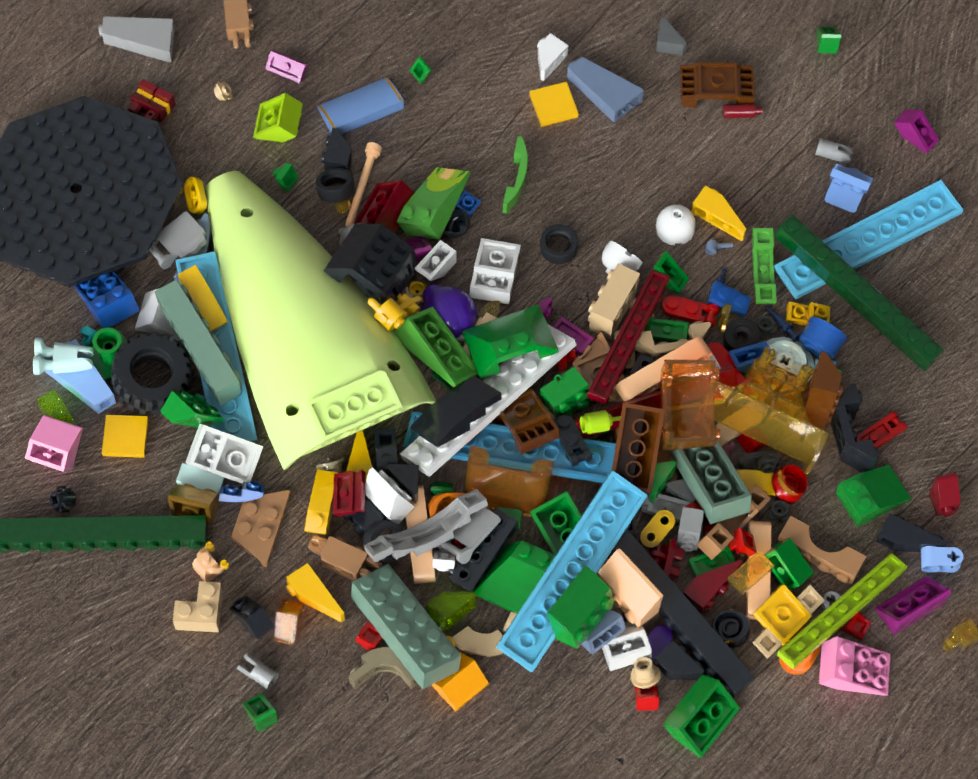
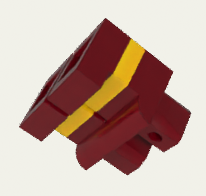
M142 79L137 92L130 96L132 102L128 107V112L139 115L142 111L145 113L143 117L162 122L176 106L174 95Z

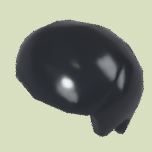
M454 209L443 234L453 239L463 236L470 228L469 215L463 210Z

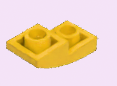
M789 301L786 307V322L806 326L809 318L813 316L830 323L831 306L813 302L808 306Z
M736 470L748 490L756 484L767 495H776L772 487V476L774 473H763L757 470Z

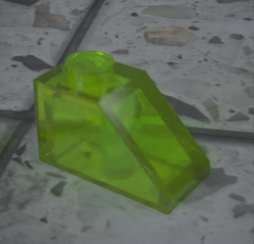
M54 389L36 399L43 415L77 426L66 405Z
M441 592L437 597H432L427 603V613L437 626L446 632L476 607V594L474 592Z

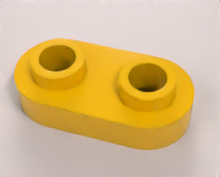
M189 177L184 184L188 209L191 213L200 215L207 208L203 183L199 178Z
M661 510L657 512L642 530L640 539L644 546L649 548L656 547L673 528L675 517L670 511ZM663 516L667 517L669 520L668 524L663 525L660 522V519ZM648 533H653L655 535V539L653 541H649L647 539Z

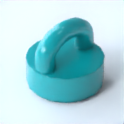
M87 326L82 327L80 334L84 336L81 341L82 346H89L91 344L93 336L97 332L96 330Z

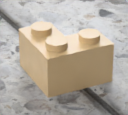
M199 581L197 602L175 601L173 615L175 630L219 632L223 596L221 582Z

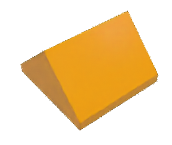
M459 652L461 654L459 671L432 684L455 712L489 685L475 660Z

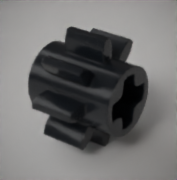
M57 486V491H52L49 500L55 511H60V513L69 512V507H74L76 504V494L71 491L72 488Z

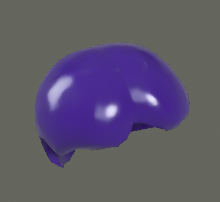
M436 284L428 285L424 289L421 311L433 306L456 339L462 335L463 330L475 327L478 320L477 308L472 298L466 292L459 288L441 287Z

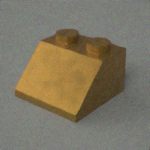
M177 484L167 498L172 515H206L207 523L213 524L220 503L219 495L214 490H201L190 484Z

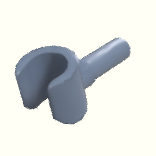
M709 240L705 246V253L714 255L717 249L732 248L733 243H717L716 240Z

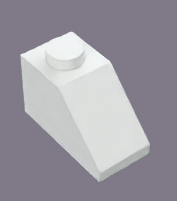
M551 33L546 38H542L537 45L540 78L542 81H545L568 56V45Z
M440 240L415 267V270L430 281L444 277L456 264V250Z

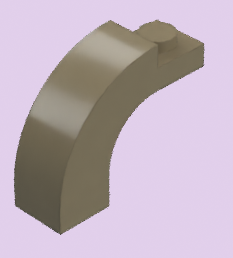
M390 647L376 648L361 656L363 665L353 668L349 675V681L355 689L379 672H393L399 675L411 689L418 684Z

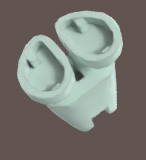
M35 337L34 375H40L46 370H53V374L79 372L93 368V361L88 358L94 355V348L54 342V348L46 346L41 337Z

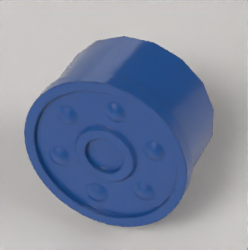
M813 316L809 318L808 324L799 337L803 348L818 358L821 351H825L830 359L835 358L842 345L847 341V336L838 328Z

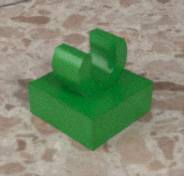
M285 163L282 169L276 167L272 173L276 176V181L282 190L288 192L299 177L292 164Z

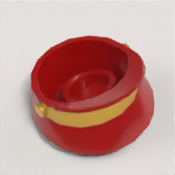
M786 465L777 469L773 474L772 487L778 498L785 502L793 503L798 501L808 489V480L803 470L798 466Z

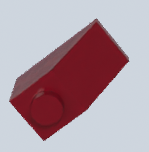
M957 473L936 477L931 487L929 496L936 516L944 515L948 517L954 515L961 504Z

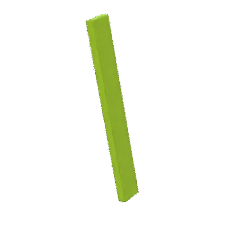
M893 553L888 555L778 651L777 656L794 669L904 573L908 566Z

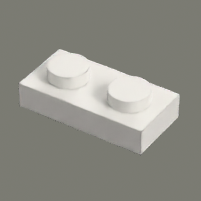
M435 548L432 568H437L439 571L454 569L456 556L447 550L443 551Z

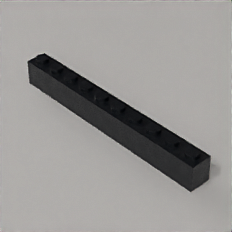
M626 528L608 558L610 559L620 548L663 594L658 613L663 617L664 624L667 628L673 629L676 632L677 639L682 645L688 646L692 651V657L706 667L705 671L708 676L719 680L731 697L734 698L748 687L755 677Z

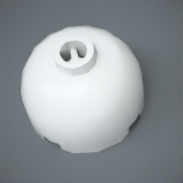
M674 204L665 207L656 219L658 237L669 245L687 243L695 233L696 222L693 213L682 205Z
M613 241L608 242L602 253V262L607 268L605 271L607 274H609L611 269L615 270L618 263L634 271H637L643 263L634 254L631 255L627 252V249Z

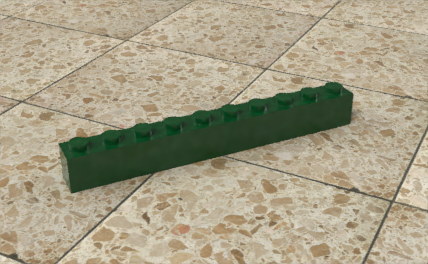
M791 215L778 227L775 238L924 372L939 358L944 350L794 215Z
M206 515L0 518V552L5 553L9 550L49 552L51 549H60L65 552L72 551L73 549H82L84 551L104 549L106 551H113L116 548H124L130 551L137 548H146L148 550L168 548L177 550L180 547H189L196 550L206 546L208 523Z

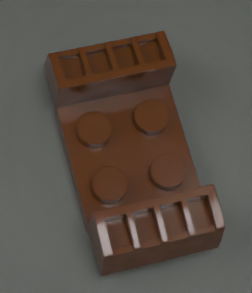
M697 62L695 64L680 65L682 106L696 108L697 99L736 100V104H753L755 101L754 66L727 62Z
M528 388L496 417L498 422L503 420L512 433L515 446L521 455L555 439H559L557 425L532 388Z

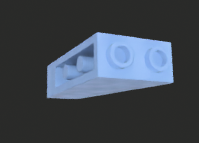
M76 339L66 342L68 344L80 345ZM94 365L90 370L53 374V370L45 371L98 414L116 404L114 394Z

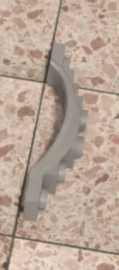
M477 489L465 495H460L430 519L398 533L381 535L377 539L365 544V550L374 562L382 560L391 554L395 559H398L412 551L416 556H419L454 538L453 530L471 522L470 514L488 506L487 499Z

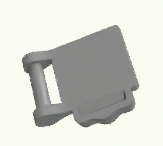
M184 212L161 231L149 251L158 260L159 266L162 269H167L178 256L182 259L197 255L201 248L207 244V240L204 237L206 232L188 212ZM160 241L171 254L164 256L156 247L158 242Z
M485 507L478 512L470 514L471 522L453 530L454 539L465 545L466 548L460 550L451 544L453 538L437 547L443 551L447 550L456 556L457 561L460 563H468L473 551L501 521L498 515Z

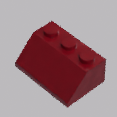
M402 180L377 183L354 224H382L396 235L399 227L397 220L404 205L414 195V192Z

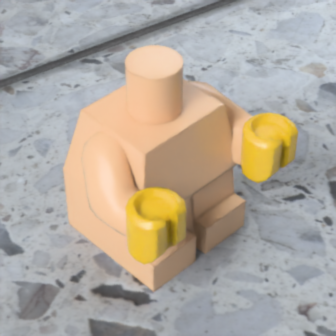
M211 541L207 542L206 546L197 553V558L192 563L194 570L204 582H210L221 574L223 570L229 568V563L226 559H223L219 565L212 555L209 554V552H213L215 549Z

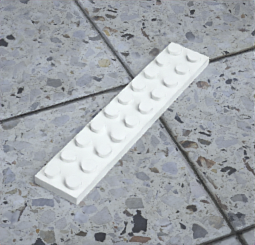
M548 325L559 353L539 359L535 350L504 361L499 365V374L482 380L501 392L502 400L486 407V415L471 422L470 431L438 448L419 436L400 453L401 458L410 465H419V471L430 477L494 420L501 411H504L576 346L575 339Z

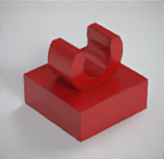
M574 349L557 362L558 371H566L567 363L572 364L575 361L576 351Z
M742 528L735 530V539L729 542L730 550L736 549L737 554L745 553L749 556L756 554L753 534Z
M366 622L356 636L355 642L361 644L363 649L370 651L376 649L383 638L371 623Z

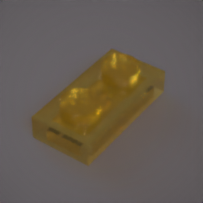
M759 550L728 577V581L743 595L773 570L774 565Z

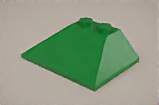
M539 304L462 331L481 380L499 374L498 363L536 350L539 359L559 353Z
M522 540L509 544L474 590L473 594L517 614L556 555Z

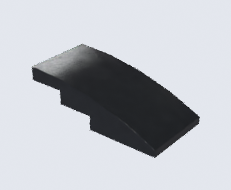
M472 376L455 386L425 410L410 426L411 430L438 448L470 431V423L485 416L486 407L502 400L501 392L476 376Z

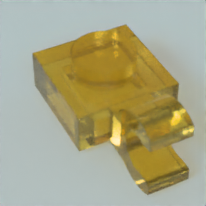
M972 619L953 628L951 631L953 636L944 640L945 643L942 644V647L948 652L959 644L965 649L978 642V628Z

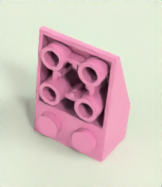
M838 636L822 643L819 684L838 690L888 695L889 653Z

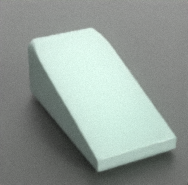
M182 463L176 483L180 485L190 484L201 490L211 489L219 495L224 477Z

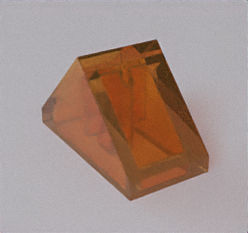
M282 600L276 614L274 641L295 645L304 603Z

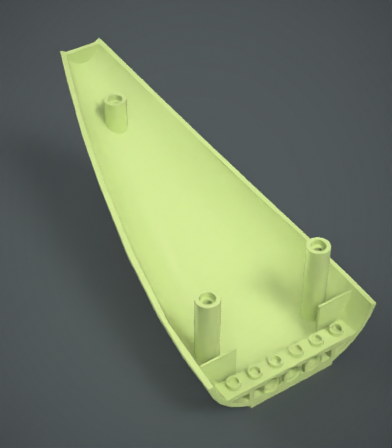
M231 171L219 175L206 185L205 191L214 250L237 345L254 399L283 470L288 469L297 459L422 403L434 404L436 402L421 371L393 330L389 332L374 318L376 311L368 304L369 298L348 274L339 283L323 271L332 256L292 215L240 171Z

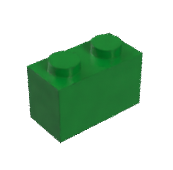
M791 538L777 543L762 556L781 585L784 584L789 590L800 586L814 573Z

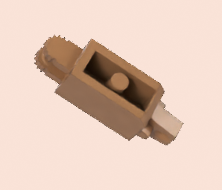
M224 0L228 40H233L234 48L239 46L238 39H244L246 47H250V31L254 30L253 19H249V15L252 14L251 3H247V0Z
M313 536L308 545L309 550L321 557V563L324 568L353 581L359 579L360 576L363 577L371 573L365 569L366 565L374 569H379L383 566L379 561L374 562L364 548L360 546L353 547L340 537L334 538L329 536L328 539Z

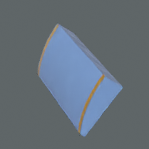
M386 77L317 106V109L330 133L332 128H336L342 135L404 109V100L391 80Z

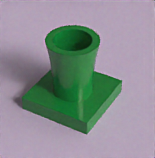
M102 328L93 336V345L89 347L94 348V355L89 359L93 361V365L105 383L112 381L111 374L114 355L116 352H119V347L123 343L127 345L128 342L120 330Z

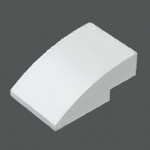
M481 238L470 285L469 296L471 298L509 304L521 245Z
M199 424L185 463L243 484V481H251L263 446Z

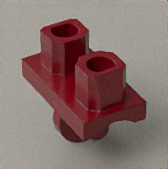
M670 539L669 543H664L662 546H656V551L648 553L671 580L677 579L680 574V568L672 565V561H681L685 552L684 549L676 546L677 540Z

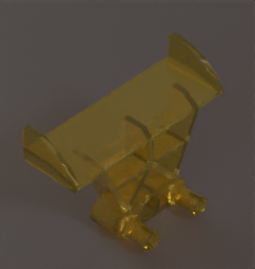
M767 346L764 348L761 356L754 359L745 374L746 380L735 389L716 380L713 382L697 409L694 422L698 424L702 416L721 423L806 463L804 473L808 475L829 435L828 432L809 423L801 397L807 388V381L814 373V369L812 366H809L806 371L805 369L808 364H803L797 375L771 363L776 356V351L772 348L770 353H768L770 347Z

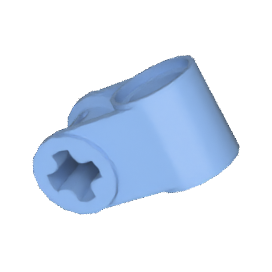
M925 546L921 548V570L924 572L954 573L959 570L963 561L962 551L955 547Z

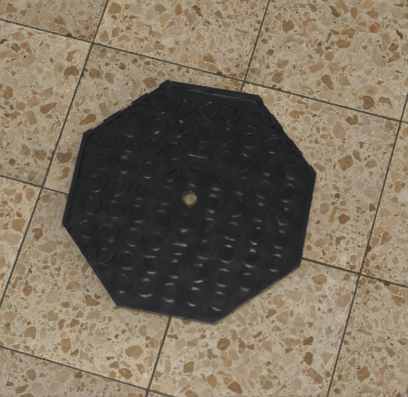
M86 96L10 122L0 138V262L10 263L13 267L24 271H31L36 273L37 276L51 281L55 280L64 286L72 287L145 260L150 253L149 250L153 242H156L165 220L171 215L177 198L184 191L159 123ZM75 186L82 188L78 193L72 192Z

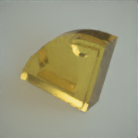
M492 301L485 304L478 313V319L480 317L483 318L486 312L498 318L500 301Z
M723 305L717 327L719 331H725L732 305Z

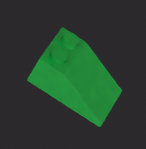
M890 465L859 473L839 483L835 493L857 528L912 499Z

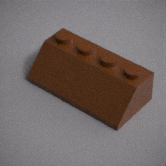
M821 351L800 420L801 424L824 429L827 422L831 423L844 384L840 383L842 374L825 351Z
M623 402L612 471L622 476L644 493L651 494L665 409Z

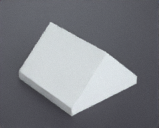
M156 290L145 293L135 330L148 333L155 332L158 335L165 334L169 337L173 336L175 332L158 305L154 292Z

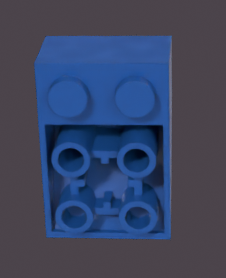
M114 271L74 286L102 328H110L140 311L132 292Z

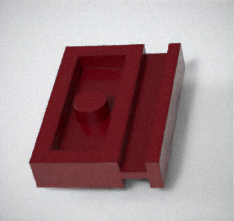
M363 470L334 474L333 514L336 517L356 514V512H365L366 473Z

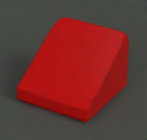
M759 427L745 430L737 439L748 455L753 454L770 443Z
M858 612L840 630L859 640H863L871 622Z
M657 683L644 689L635 686L637 710H658L659 696Z

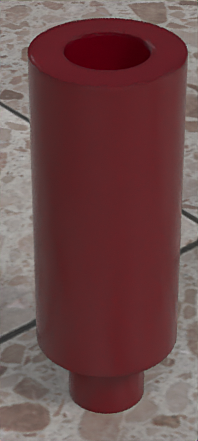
M723 104V118H755V115H762V107H755V104Z

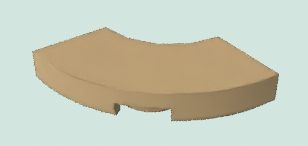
M467 626L452 637L455 646L467 654L486 657L503 654L502 651L496 648V645L503 636L499 630L481 634Z

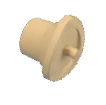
M640 657L634 662V668L631 672V681L634 686L644 689L654 686L659 682L661 671L652 663L650 658Z

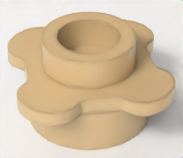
M225 81L216 83V87H214L216 97L220 101H225L227 98L229 100L232 99L230 86Z

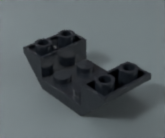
M856 383L850 385L836 406L830 424L841 461L863 473L873 470L876 460L879 458V452L877 447L873 445L872 439L857 442L856 432L851 429L850 424L855 419L856 413L859 411V405L862 402V393L860 390H857Z

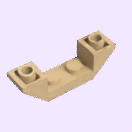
M695 322L688 329V340L680 339L672 343L660 342L657 345H654L651 331H645L635 350L645 356L649 355L658 360L698 336H701L704 340L711 324L710 322Z

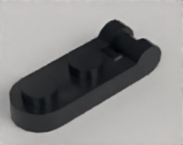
M568 414L558 415L554 422L559 429V441L571 466L575 467L582 461H591L592 454L589 448H587L574 419Z

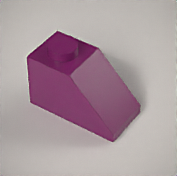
M904 110L894 121L902 137L925 153H928L939 141L922 110Z

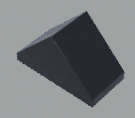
M388 464L386 466V474L399 484V487L412 498L411 500L414 503H417L419 465Z

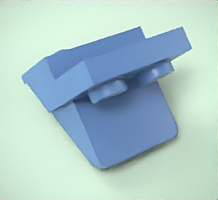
M836 163L830 175L832 182L825 196V202L845 211L855 213L864 193H868L873 178L864 175L856 168H847Z

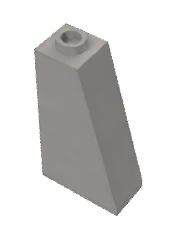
M103 17V24L99 25V35L103 37L104 44L166 62H172L175 34L173 19Z

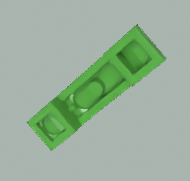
M521 136L517 138L514 151V163L520 164L515 188L508 186L506 188L503 201V213L505 214L518 202L526 183L527 150Z
M753 228L752 262L756 304L777 303L776 284L774 282L773 228Z

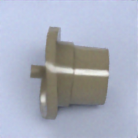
M331 457L327 458L328 463L316 465V468L343 473L341 462L345 459L341 457L332 462Z

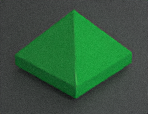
M419 56L409 71L422 84L432 69Z
M433 481L431 491L435 495L439 493H452L454 484Z

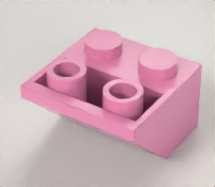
M43 415L29 440L25 459L63 472L72 468L83 428Z

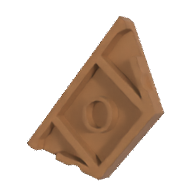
M602 332L597 335V339L591 345L587 346L583 354L578 356L572 363V367H575L589 384V389L610 350ZM623 373L618 383L625 379ZM614 388L608 402H624Z
M289 490L264 494L261 498L243 502L232 533V540L239 546L244 547L246 552L257 558L264 567L268 566L291 495Z

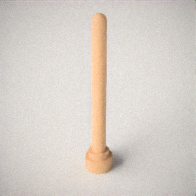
M367 143L365 149L367 158L345 223L346 227L354 224L373 162L381 154L382 147L377 143Z

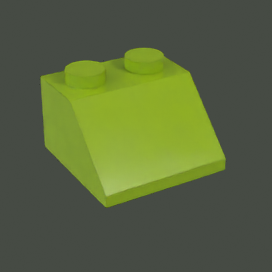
M287 93L261 103L253 137L255 139L285 142L295 138L298 133L303 103Z

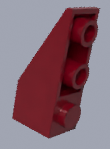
M737 560L696 576L683 591V594L701 615L705 610L710 611L716 603L715 598L719 594L721 596L724 595L729 588L728 583L732 579L736 580L742 573L741 566L743 561Z

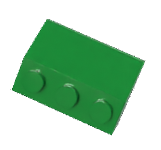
M567 491L530 511L534 523L550 551L555 555L581 518V514Z
M588 566L583 567L547 612L556 639L576 649L587 640L590 632L595 626L599 625L602 617L613 607L615 602L611 588Z
M701 675L664 721L663 725L674 739L702 758L740 710V707L719 680Z

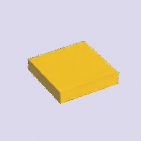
M567 82L530 91L529 96L541 127L578 118L579 113Z
M106 415L102 455L145 458L148 416Z
M784 584L780 585L752 613L765 629L769 628L783 643L782 645H785L812 617Z

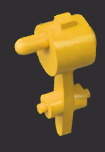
M399 294L397 296V303L390 298L382 305L374 298H369L368 304L376 311L374 318L390 332L395 328L399 329L404 324V318L407 313L410 316L419 313L420 307L418 304L423 300L419 295L410 298L407 294Z

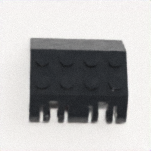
M354 224L323 271L339 283L349 274L379 296L380 300L378 302L382 305L390 298L397 302V296L399 294L402 295L410 279L416 273L415 267L418 265L414 248L382 224Z

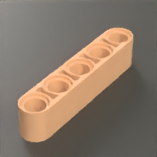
M698 336L625 378L615 386V389L624 402L652 393L705 362L713 353L703 338Z
M423 484L419 485L418 502L414 503L410 500L415 508L405 517L407 529L428 520ZM432 549L419 556H416L413 551L410 552L414 584L436 582L435 570L432 568Z
M750 520L748 532L753 534L757 553L752 556L747 555L746 616L749 620H757L752 613L770 596L771 568L762 556L771 549V522Z

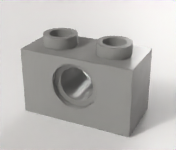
M687 507L682 509L677 546L685 551H698L697 544L700 539L704 510Z

